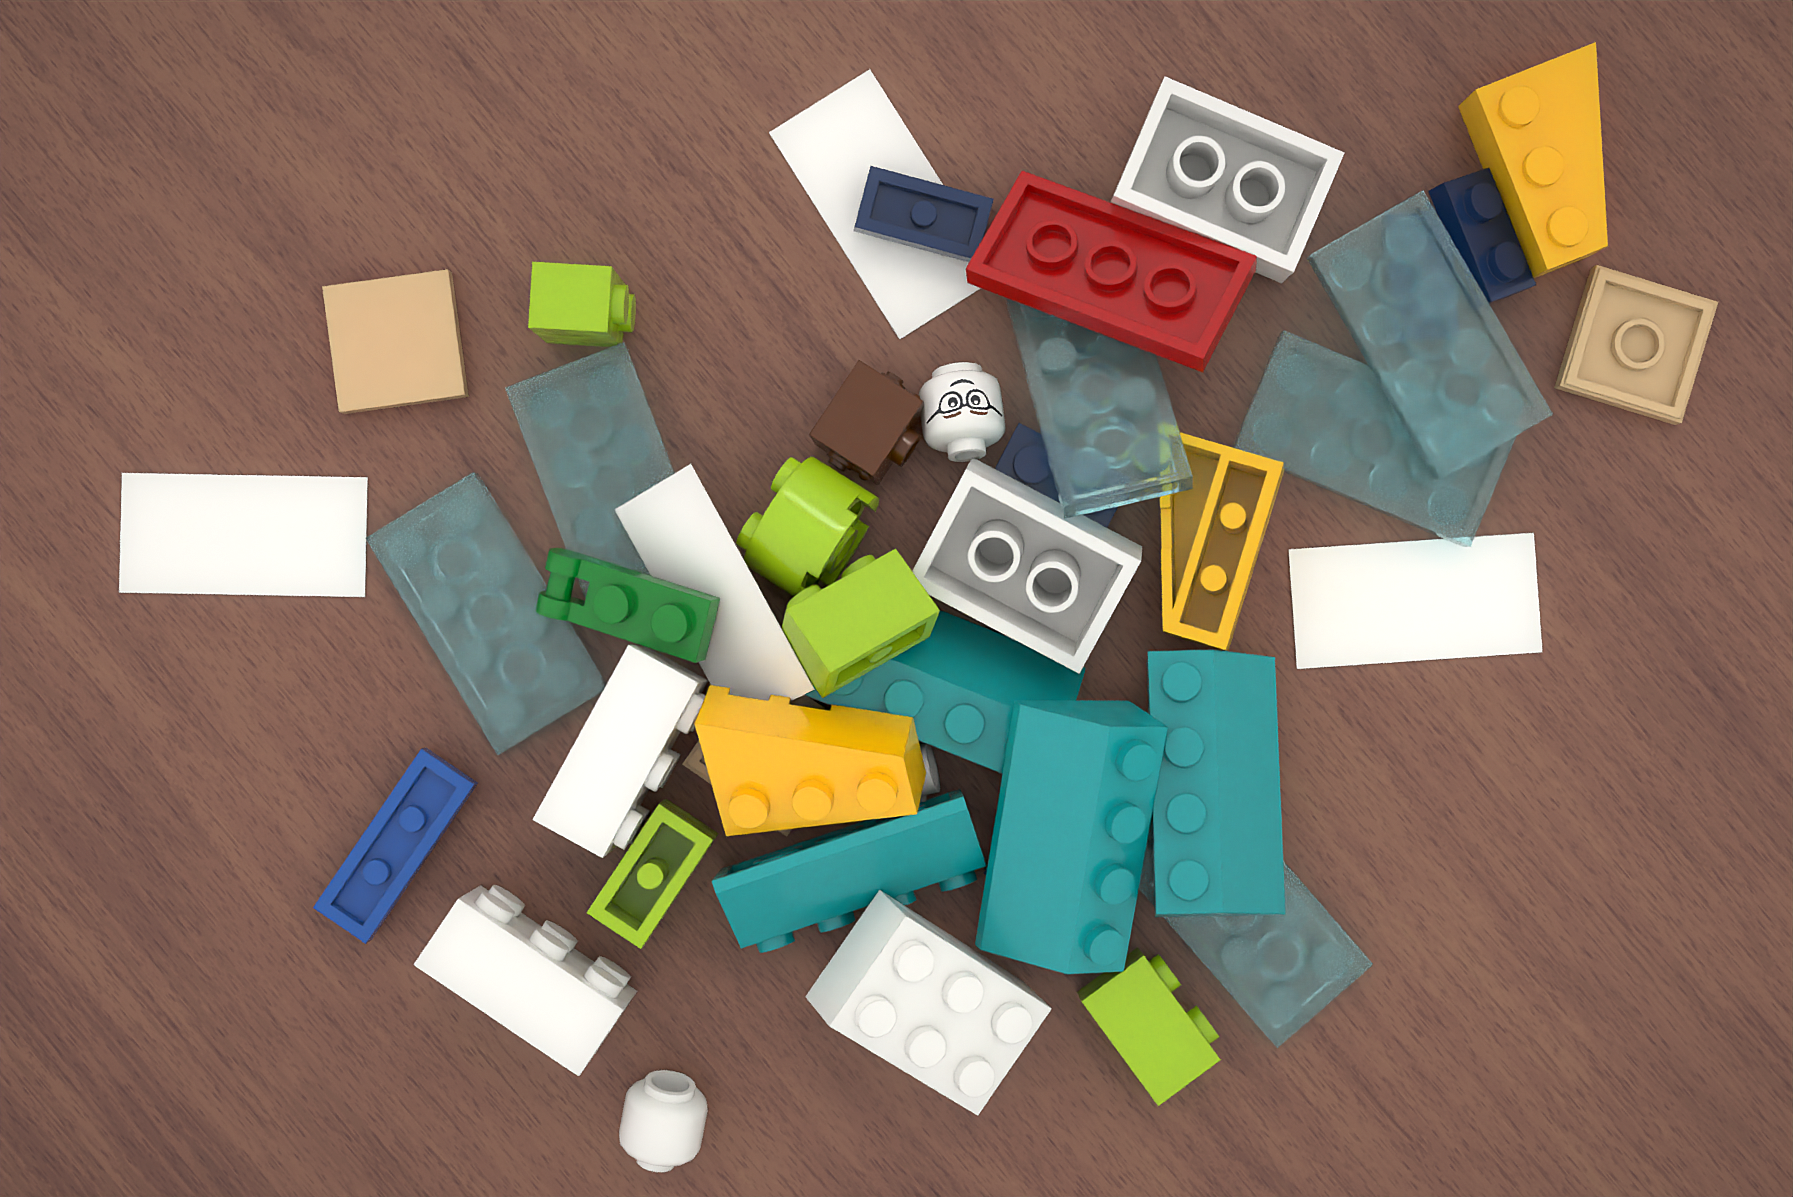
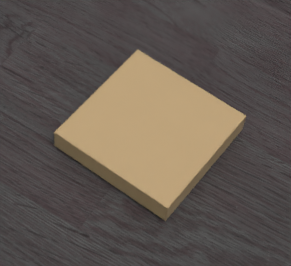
M1595 265L1590 269L1554 388L1673 425L1682 423L1718 302Z
M446 269L322 286L340 413L349 414L469 397L451 271Z

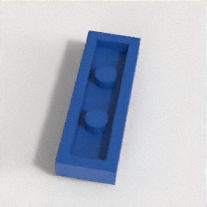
M422 748L313 908L365 944L370 942L465 804L478 782L428 748Z

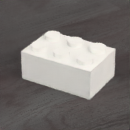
M1164 77L1110 203L1256 255V273L1283 283L1295 271L1344 152L1168 77Z
M972 457L912 572L930 596L1065 667L1080 673L1141 562L1142 546Z
M639 644L628 645L533 820L601 858L617 847L625 850L627 845L632 844L650 812V810L640 806L648 790L656 792L659 787L663 788L680 758L679 753L671 750L680 732L688 734L690 731L693 732L695 730L694 723L706 696L702 692L708 680L648 647Z
M480 885L458 898L414 963V966L577 1076H580L637 993V990L627 984L631 976L620 966L605 957L599 956L594 962L574 948L578 940L561 926L548 920L541 926L521 913L525 904L500 886L493 885L490 890H487Z
M881 890L875 895L805 996L831 1028L977 1116L1052 1009L1021 979Z

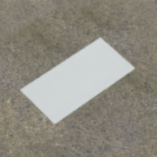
M870 69L769 132L899 339L981 289L967 283L965 269L969 262L854 232L870 165L943 185Z
M691 464L614 509L651 576L721 598L706 660L699 662L711 685L730 688V695L769 701L770 695L789 697L792 701L815 690Z
M122 473L119 593L365 597L368 477Z
M1534 533L1288 549L1297 669L1542 652Z

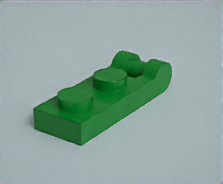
M562 548L549 549L545 569L550 571L546 591L539 592L535 607L536 613L551 619L569 621L694 663L706 660L721 598ZM576 578L589 581L585 601L572 597Z

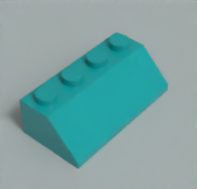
M940 610L929 638L824 698L820 696L815 687V690L804 695L829 705L833 704L913 717L919 741L1003 774L1014 700H1076L1086 668L1083 667L1080 673H1077L1012 638Z
M1221 650L1148 651L1146 662L1148 714L1168 726L1151 818L1155 917L1286 915L1275 657Z
M1014 700L975 945L980 950L1064 974L1124 971L1168 726L1129 700Z
M957 789L927 799L925 802H920L918 812L915 815L864 820L721 868L713 878L712 884L740 948L756 944L759 953H764L794 942L793 931L817 923L819 931L822 933L856 921L853 911L869 906L879 890L901 904L908 905L917 900L914 890L938 882L941 892L976 881L977 877L974 870L985 867L986 863L961 789Z

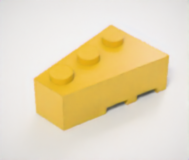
M1596 42L1473 91L1458 108L1482 168H1490L1533 278L1585 259L1607 247Z
M1158 426L1163 632L1167 635L1212 649L1229 651L1282 480L1284 462Z
M709 686L694 724L726 836L917 814L926 770L913 717L831 704L830 711L791 705V698L770 695L769 701L730 695V688Z

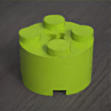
M813 456L807 458L802 463L790 457L782 465L772 482L771 490L777 493L764 515L758 512L751 515L740 531L736 545L746 551L744 561L748 568L792 596H795L802 590L817 585L819 581L829 586L837 580L869 528L868 525L859 520L864 507L866 506L876 512L879 505V497Z

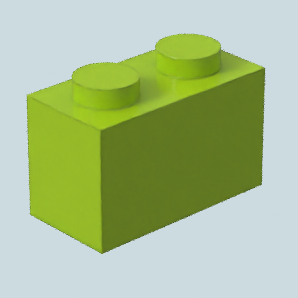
M532 262L529 329L546 343L622 348L623 332L634 331L636 298L635 294H629L628 285L623 282L612 266Z
M895 548L877 559L873 555H867L858 559L846 568L840 580L823 589L819 585H813L799 592L787 604L781 629L809 680L820 696L824 698L929 638L940 610Z
M668 799L663 800L658 804L587 911V914L641 949L649 940L719 833Z
M1137 947L1127 955L1124 971L1103 972L1080 989L1077 994L1086 1009L1159 1106L1221 1060L1210 1046L1213 1041L1219 1038V1035L1197 1005L1186 1013L1173 996L1172 992L1180 987L1181 984L1161 956L1157 954L1148 961Z

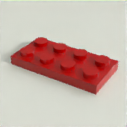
M1021 171L965 270L967 283L1197 371L1204 372L1256 272L1257 256L1031 173Z

